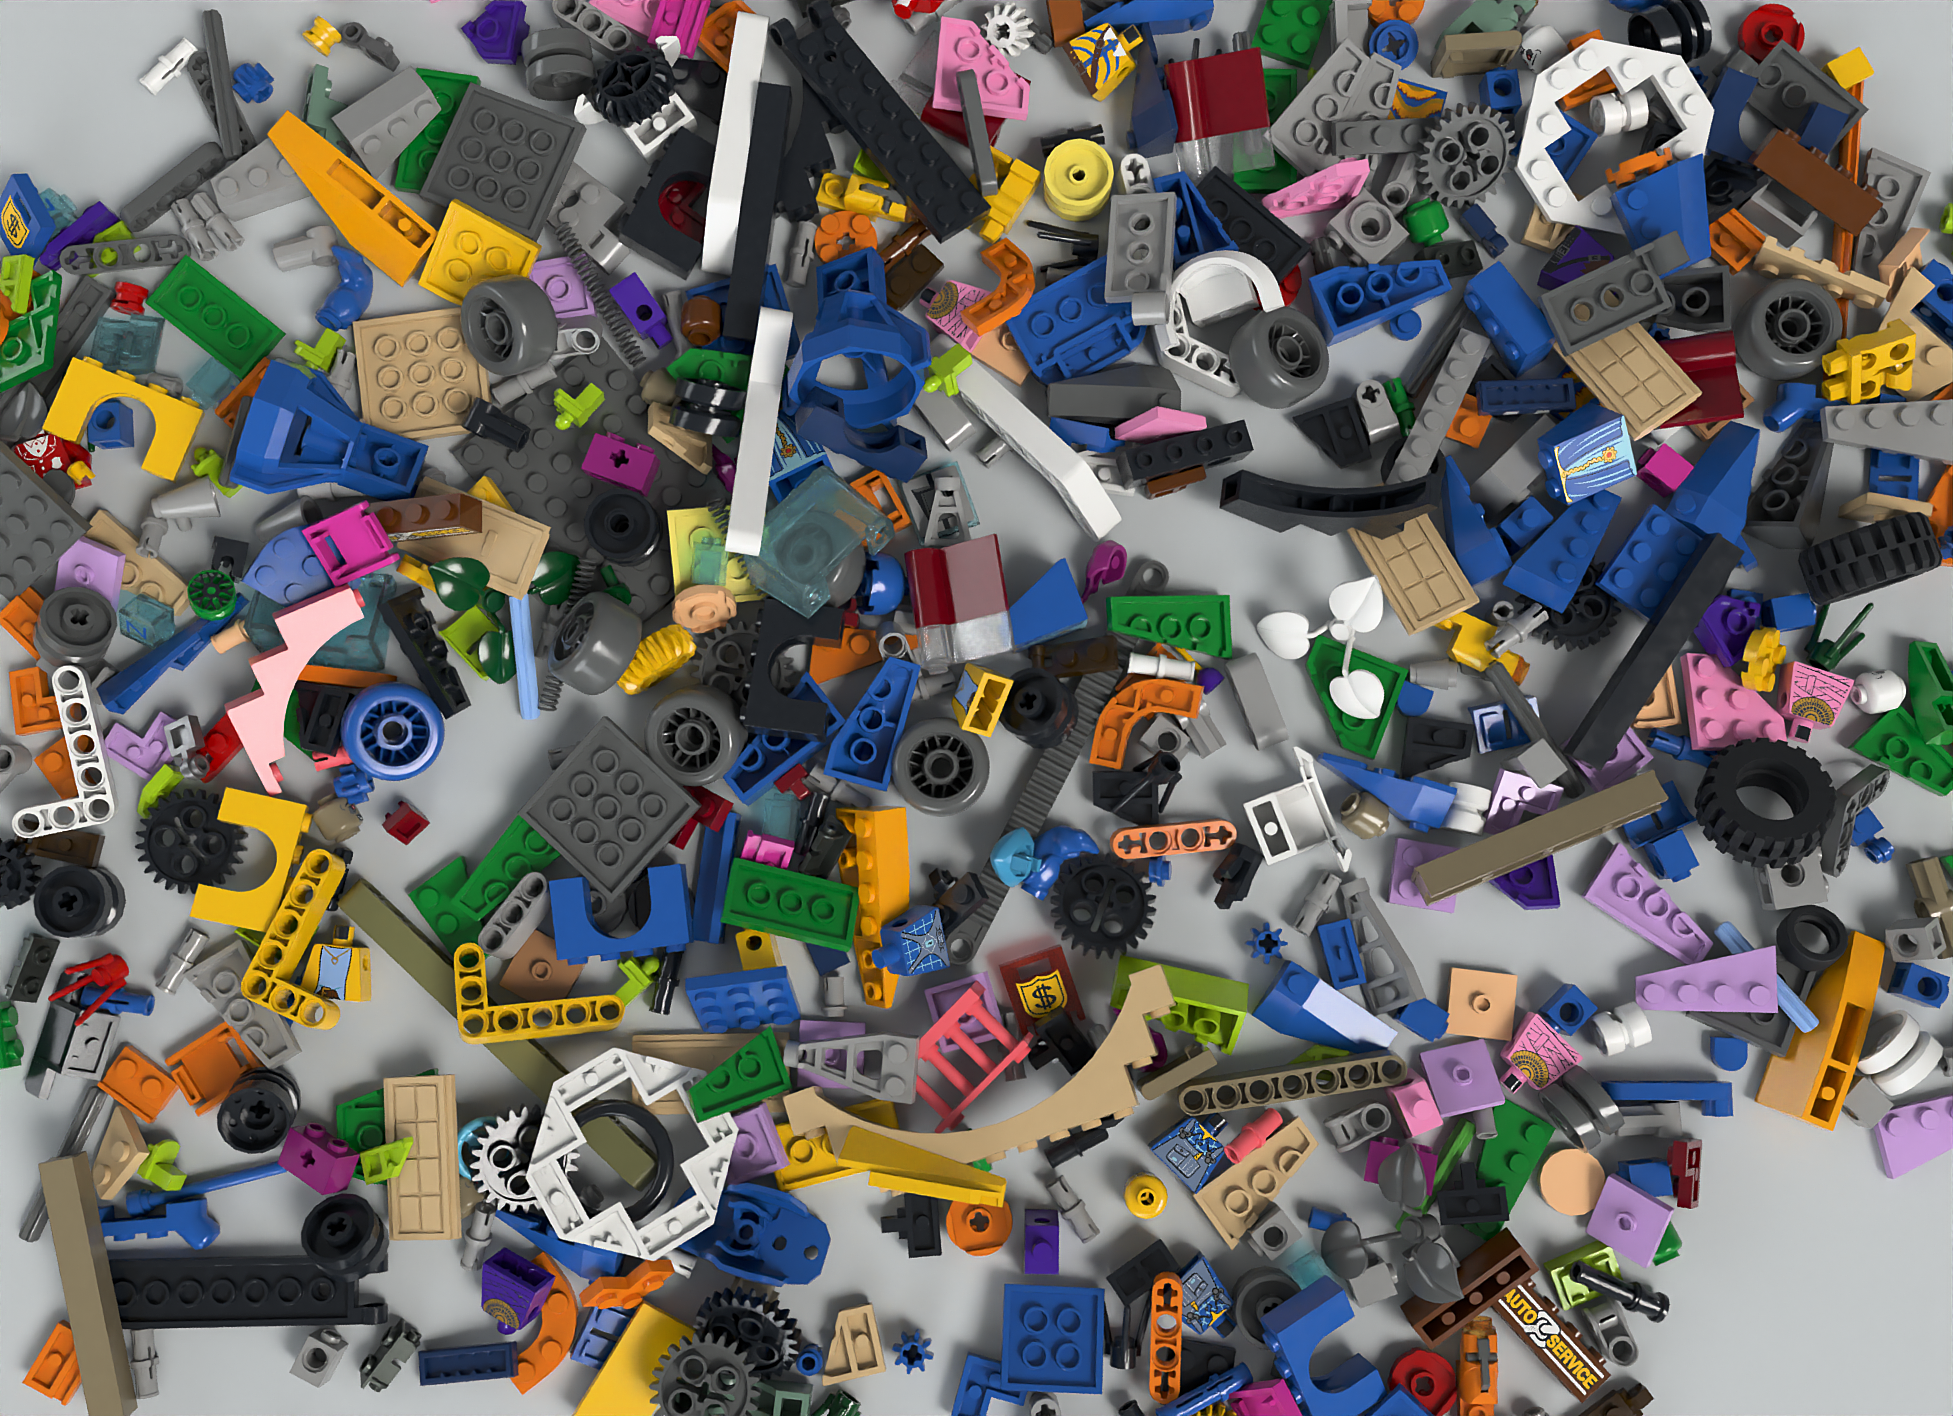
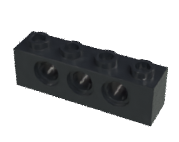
M1240 420L1126 449L1116 459V464L1124 490L1146 485V482L1204 466V469H1209L1240 461L1254 449L1245 420Z

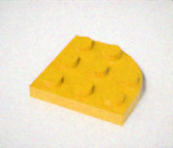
M455 198L449 205L418 285L454 304L462 306L466 293L473 285L480 281L507 274H517L529 278L542 245Z

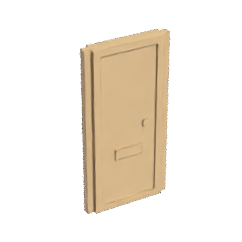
M1607 290L1604 294L1605 303L1610 307H1617L1619 300ZM1577 304L1574 308V314L1578 320L1587 321L1589 319L1590 311L1587 306ZM1639 322L1566 357L1563 356L1556 340L1552 346L1555 352L1605 408L1624 415L1628 435L1634 441L1650 433L1702 395V391Z
M425 476L423 482L420 481L414 498L462 493L481 500L482 533L398 542L397 548L432 563L452 557H469L479 560L487 567L490 573V580L486 586L522 600L524 594H527L549 539L551 527Z
M1382 482L1376 486H1385V484ZM1427 513L1406 521L1404 531L1383 540L1354 528L1347 529L1348 534L1371 573L1377 575L1384 595L1409 636L1479 603V598Z
M773 1032L783 1059L786 1043L788 1040H791L790 1032ZM760 1033L633 1035L632 1053L704 1070L709 1074ZM785 1066L791 1081V1067ZM632 1082V1102L643 1106L653 1115L690 1114L676 1089L646 1106ZM791 1089L729 1113H739L766 1102L770 1113L787 1112L782 1097L791 1094Z
M455 1074L383 1078L386 1144L412 1136L414 1140L399 1176L387 1179L389 1240L462 1238Z

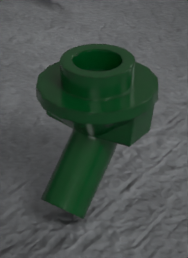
M608 565L599 569L607 586L602 592L610 594L629 606L632 601L630 589L625 583H619L612 566Z

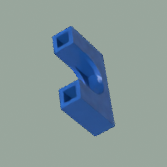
M686 864L648 868L651 895L650 916L640 931L627 938L613 937L598 926L592 912L589 881L585 877L549 881L557 960L567 959L568 966L588 963V956L600 955L601 961L621 959L620 952L633 951L634 957L654 955L653 948L665 946L666 953L685 951L686 944L694 943Z
M1324 1275L1261 1317L1260 1321L1265 1330L1262 1337L1268 1348L1275 1353L1277 1359L1274 1360V1365L1280 1375L1287 1380V1387L1298 1405L1302 1416H1358L1388 1395L1377 1368L1360 1353H1357L1328 1374L1319 1377H1310L1309 1375L1310 1358L1317 1344L1329 1333L1355 1316L1344 1289L1327 1275Z

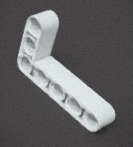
M66 665L58 668L53 674L52 684L79 796L32 805L18 811L13 817L12 828L16 834L24 838H33L104 823L117 814L119 809L117 793L89 675L83 667L78 665ZM69 670L75 672L79 677V684L74 689L67 688L62 681L64 673ZM74 703H80L85 706L87 715L84 720L78 721L71 716L70 708ZM81 735H88L93 739L94 749L91 752H83L79 749L77 741ZM88 767H95L101 771L102 780L99 784H92L86 780L85 772ZM95 799H103L109 804L110 810L107 815L101 816L94 812L92 804ZM61 806L70 807L74 811L75 818L73 822L66 823L59 819L58 810ZM26 813H31L38 817L39 827L37 830H30L24 826L23 817Z

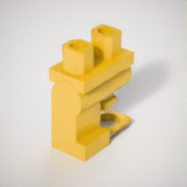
M990 145L997 182L1006 177L1001 187L998 188L997 195L983 197L992 208L990 213L981 219L985 224L980 230L979 236L987 242L994 244L1003 233L1008 235L1012 225L1041 183V172L1017 158L1013 162V158ZM973 173L969 181L978 190L976 177Z
M1899 318L1887 322V329L1872 334L1857 335L1850 340L1847 338L1838 340L1836 351L1822 355L1824 371L1829 376L1836 374V378L1822 382V394L1829 402L1845 398L1850 405L1860 403L1861 400L1879 396L1880 387L1884 384L1892 389L1910 390L1912 388V359H1915L1916 333Z

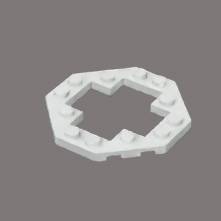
M1591 38L1533 79L1529 109L1526 111L1521 134L1522 141L1514 169L1548 222L1572 226L1577 225L1586 230L1601 233L1608 232L1626 237L1612 202L1609 199L1612 193L1607 185L1600 186L1580 201H1577L1546 152L1545 147L1571 130L1555 102L1603 69H1606L1621 95L1649 77L1682 129V132L1656 149L1659 156L1664 155L1663 148L1670 147L1673 161L1668 164L1669 166L1703 153L1704 158L1714 109L1680 55Z
M612 1048L553 1083L526 1174V1180L560 1239L655 1261L714 1224L739 1129L729 1112L697 1124L686 1091L707 1076L706 1071ZM629 1077L646 1106L676 1089L708 1145V1148L680 1164L696 1195L639 1230L635 1229L620 1201L589 1219L557 1162L558 1158L587 1142L571 1112Z

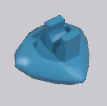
M1024 827L1016 828L1004 835L994 845L990 853V862L996 875L1005 885L1011 888L1022 882L1029 875L1030 870L1033 872L1040 871L1042 859L1034 857V841L1031 834Z

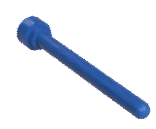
M278 1161L185 1184L181 1190H161L153 1193L151 1190L146 1191L142 1188L127 1193L126 1206L129 1215L132 1218L148 1215L150 1210H154L155 1206L282 1174L287 1172V1170L277 1164Z

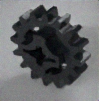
M0 838V908L5 905L7 910L31 900L30 896L36 892L34 885L42 881L41 877L35 875V871L41 869V865H33L31 862L36 855L34 853L26 855L24 853L25 844L14 847V839L11 838L4 842Z

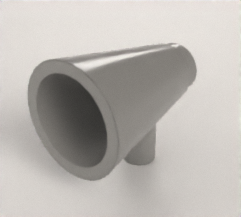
M209 475L157 496L155 499H151L155 517L175 518L179 530L183 532L189 531L192 528L190 518L221 517L218 501Z
M304 496L263 520L260 524H257L256 534L262 542H267L289 528L313 524L324 518L317 503L311 497Z

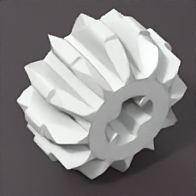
M1007 2L1006 5L1002 3L996 4L994 11H987L984 14L989 23H983L980 28L987 31V36L983 38L987 42H991V45H994L1005 58L1009 57V55L1017 57L1021 54V49H1028L1030 44L1027 38L1033 37L1035 34L1032 30L1028 29V25L1033 22V19H1024L1026 8L1019 7L1016 9V3Z

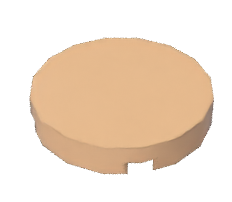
M712 584L696 585L687 588L679 593L671 604L673 621L683 626V628L684 626L691 628V632L710 633L714 632L716 628L722 629L729 623L728 620L732 617L734 619L737 614L736 600L731 591L722 586Z
M1573 1147L1560 1149L1548 1154L1540 1164L1537 1174V1183L1544 1201L1554 1210L1570 1216L1584 1215L1595 1209L1606 1183L1605 1172L1599 1161L1588 1152L1584 1153L1580 1149Z

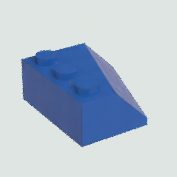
M1703 153L1664 168L1615 192L1609 198L1633 251L1677 230L1690 261L1659 276L1660 280L1711 256Z

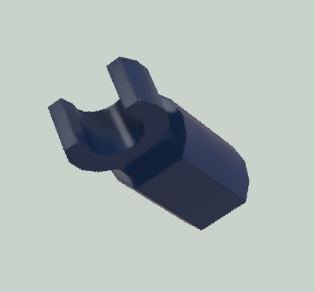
M1477 203L1466 210L1459 218V221L1478 243L1482 242L1485 245L1487 252L1493 259L1501 255L1505 251L1504 249L1509 246L1506 239L1495 231L1497 226Z

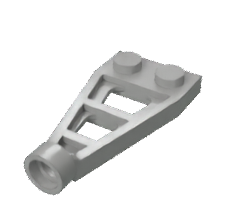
M960 477L934 478L936 493L923 548L939 549L942 546L955 545L972 540L959 493ZM941 491H954L950 497H945L941 493ZM944 513H952L957 518L959 535L955 539H940L937 535L939 517Z
M1361 878L1342 885L1341 890L1345 897L1343 901L1346 915L1351 922L1367 983H1363L1361 986L1373 1016L1426 998L1414 965L1371 898L1366 879ZM1366 916L1378 934V939L1370 943L1366 941L1362 918ZM1380 947L1384 949L1394 966L1392 974L1384 977L1376 974L1372 959V952L1375 948Z
M886 1031L804 1042L788 1040L784 1049L783 1061L787 1067L805 1069L876 1099L912 1104L915 1102L920 1036ZM827 1049H845L847 1051L846 1070H839L825 1064ZM805 1050H806V1052H807V1058H806V1059H804ZM879 1050L883 1054L881 1078L873 1079L861 1074L857 1070V1054L859 1052Z

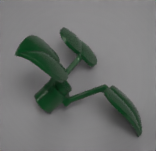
M560 551L543 553L531 581L535 587L529 588L527 594L539 592L541 601L547 605H557L569 599L568 596L573 594L570 590H576L572 583H579V581L574 580V577L581 576L575 573L577 570L581 571L577 567L578 564H581L579 557L575 554ZM452 557L429 565L428 570L433 579L437 595L446 607L454 611H465L476 605L486 610L487 616L497 626L498 632L488 631L481 636L477 654L485 674L497 684L506 683L517 674L512 629L505 631L504 625L496 615V612L504 606L505 595L507 594L486 586L490 580V573L487 567L479 560L469 557Z

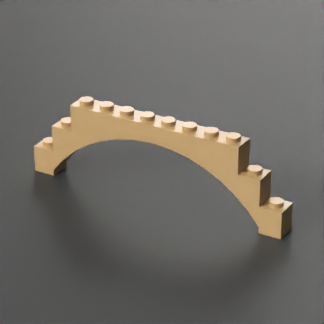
M1159 964L1128 975L1131 986L1123 1008L1109 1035L1094 1056L1074 1078L1052 1096L1012 1118L969 1131L920 1133L896 1129L867 1120L844 1109L824 1096L822 1087L812 1086L782 1097L794 1136L805 1135V1139L809 1140L824 1135V1128H826L836 1163H838V1158L849 1130L853 1126H857L974 1167L973 1162L986 1159L987 1164L1007 1158L1005 1151L1018 1148L1019 1153L1037 1148V1140L1048 1136L1051 1142L1070 1136L1069 1129L1080 1125L1083 1131L1102 1125L1100 1118L1112 1114L1115 1120L1134 1114L1132 1107L1138 1106L1140 1103L1127 1065L1132 1064L1133 1069H1138L1152 1064L1151 1057L1158 1055L1145 1016L1150 1014L1152 1019L1163 1017L1171 1013L1169 1007L1176 1005L1163 966ZM879 1187L880 1193L891 1191L892 1197L907 1193Z

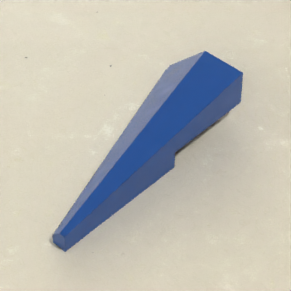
M237 593L235 610L231 615L216 621L200 618L96 688L104 707L110 712L124 715L169 667L183 671L211 642V636L220 633L250 601L242 593Z

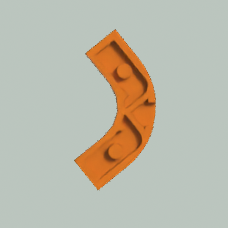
M1007 238L980 252L983 263L1001 279L996 290L987 297L960 311L962 321L979 337L992 331L1012 317L1019 315L1034 292L1035 276L1031 261L1021 249Z
M1150 679L1136 682L1122 690L1108 702L1098 719L1089 763L1123 769L1128 739L1137 721L1152 712H1165L1197 719L1204 686L1169 679Z
M545 1251L530 1262L553 1274L555 1280L541 1309L542 1327L539 1336L531 1346L517 1356L519 1375L510 1378L522 1395L548 1376L564 1360L576 1337L577 1316L579 1313L575 1292L563 1271Z

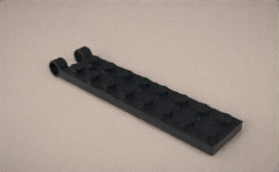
M815 0L807 4V15L811 23L818 29L801 39L797 38L793 25L786 18H782L769 26V34L774 44L788 57L940 244L990 213L992 207L834 17L833 9L827 0ZM825 56H832L836 60L833 62L827 61Z
M386 1253L379 1266L370 1274L388 1271V1253ZM308 1255L108 1259L122 1329L377 1325L388 1322L387 1303L359 1305V1279L352 1282L334 1281L325 1276ZM322 1283L329 1285L330 1293L328 1295L320 1293L319 1287Z

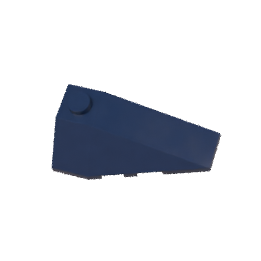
M1148 22L1142 24L1141 36L1143 41L1139 44L1130 129L1126 131L1128 150H1134V154H1139L1144 158L1172 153L1178 131L1169 89L1165 90L1163 68L1155 67L1158 64V54Z

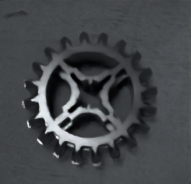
M636 46L633 51H629L626 48L623 54L619 56L615 54L614 59L605 61L604 68L596 70L598 77L591 80L593 87L590 90L594 106L604 119L609 123H614L617 127L625 124L629 128L634 122L641 125L643 120L647 118L652 120V115L656 112L662 113L661 107L670 104L669 97L675 94L673 87L676 81L672 72L673 69L658 50L652 51L649 46L643 50Z

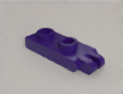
M101 201L97 202L95 205L85 209L82 216L74 223L64 227L59 232L58 236L46 246V251L39 258L40 262L50 270H59L62 267L60 255L66 247L92 244L95 235L121 221L120 218ZM76 252L74 253V258L69 259L70 264L80 257Z

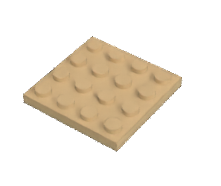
M461 307L353 322L362 415L366 424L413 441L471 433L460 424L474 399L478 397L492 404L489 372L476 361L465 342L461 328Z

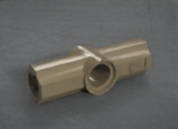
M1937 856L1912 861L1906 864L1917 896L1914 900L1915 913L1918 918L1938 917L1946 949L1937 957L1938 959L1953 957V891L1948 889Z

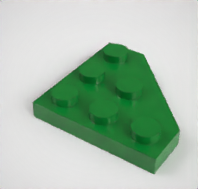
M691 347L667 366L666 369L676 381L677 376L697 379L705 378L720 381L747 391L753 355ZM786 363L784 368L783 379L790 370ZM781 386V393H780V401H779V403H780L781 401H783L782 386ZM744 409L739 411L726 410L731 412V415L738 416L743 423ZM721 436L727 444L735 439L733 437Z
M1318 635L1314 639L1305 668L1342 749L1366 759L1374 760L1409 670L1352 648L1349 673L1357 669H1363L1375 674L1382 683L1384 700L1380 715L1377 718L1362 719L1351 716L1334 703L1330 694L1331 681L1336 677L1343 676L1342 666L1346 645Z

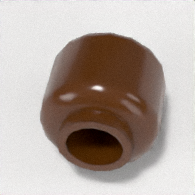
M698 295L687 300L681 307V333L692 344L699 346L711 344L722 333V308L717 302L704 295Z

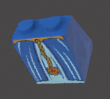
M1594 403L1584 404L1537 439L1540 449L1538 459L1545 469L1547 477L1545 481L1547 493L1551 498L1566 505L1575 503L1637 475L1624 415Z
M781 407L778 409L769 485L787 518L815 504L818 500L842 487L823 446L814 441H807L796 434L795 414L789 416Z
M1066 558L1059 560L1009 608L1008 612L1003 614L1002 625L999 626V635L1004 648L1011 647L1013 655L1027 650L1030 646L1041 645L1085 629L1088 617Z

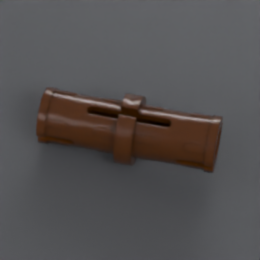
M919 218L900 236L897 234L891 238L892 242L879 253L884 261L885 274L903 257H908L912 253L911 250L931 235V232L926 229V226Z

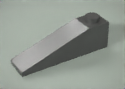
M1729 265L1684 269L1662 279L1661 282L1672 306L1642 320L1696 333L1731 330ZM1616 293L1614 296L1620 300L1619 295Z
M1138 364L1048 384L1047 417L1120 425L1157 406L1181 411V389L1171 371L1164 367Z
M1821 422L1802 423L1781 451V459L1772 470L1767 469L1763 474L1762 478L1764 481L1755 493L1751 492L1748 498L1746 524L1741 532L1778 549H1808L1812 546L1820 523L1834 443L1823 441Z

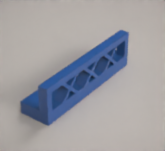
M729 812L719 832L705 827L692 920L695 941L724 944L726 923L720 922L731 863L734 857H736L741 815L738 813Z

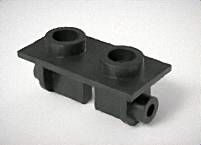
M833 813L829 815L825 824L819 827V834L811 846L813 850L808 852L805 859L799 863L798 873L828 879L853 835Z
M30 932L28 938L25 937L23 939L24 943L18 956V960L22 961L21 966H14L9 982L5 985L8 1000L37 1003L60 944L59 940L46 939L40 934Z
M403 1318L400 1319L395 1327L391 1326L386 1330L380 1341L381 1346L374 1355L369 1354L362 1362L359 1369L362 1389L368 1383L370 1388L376 1392L386 1389L401 1370V1366L392 1360L396 1358L406 1363L420 1345L421 1334L415 1329H410L409 1332L405 1331V1320Z

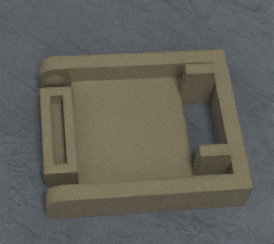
M1516 30L1445 35L1430 63L1432 78L1442 77L1445 79L1454 78V76L1481 75L1494 68H1506L1519 49L1522 35Z
M1194 1043L1184 1048L1186 1054L1169 1062L1159 1070L1140 1078L1136 1083L1138 1091L1146 1100H1153L1212 1068L1218 1063L1211 1050L1203 1044L1199 1047Z

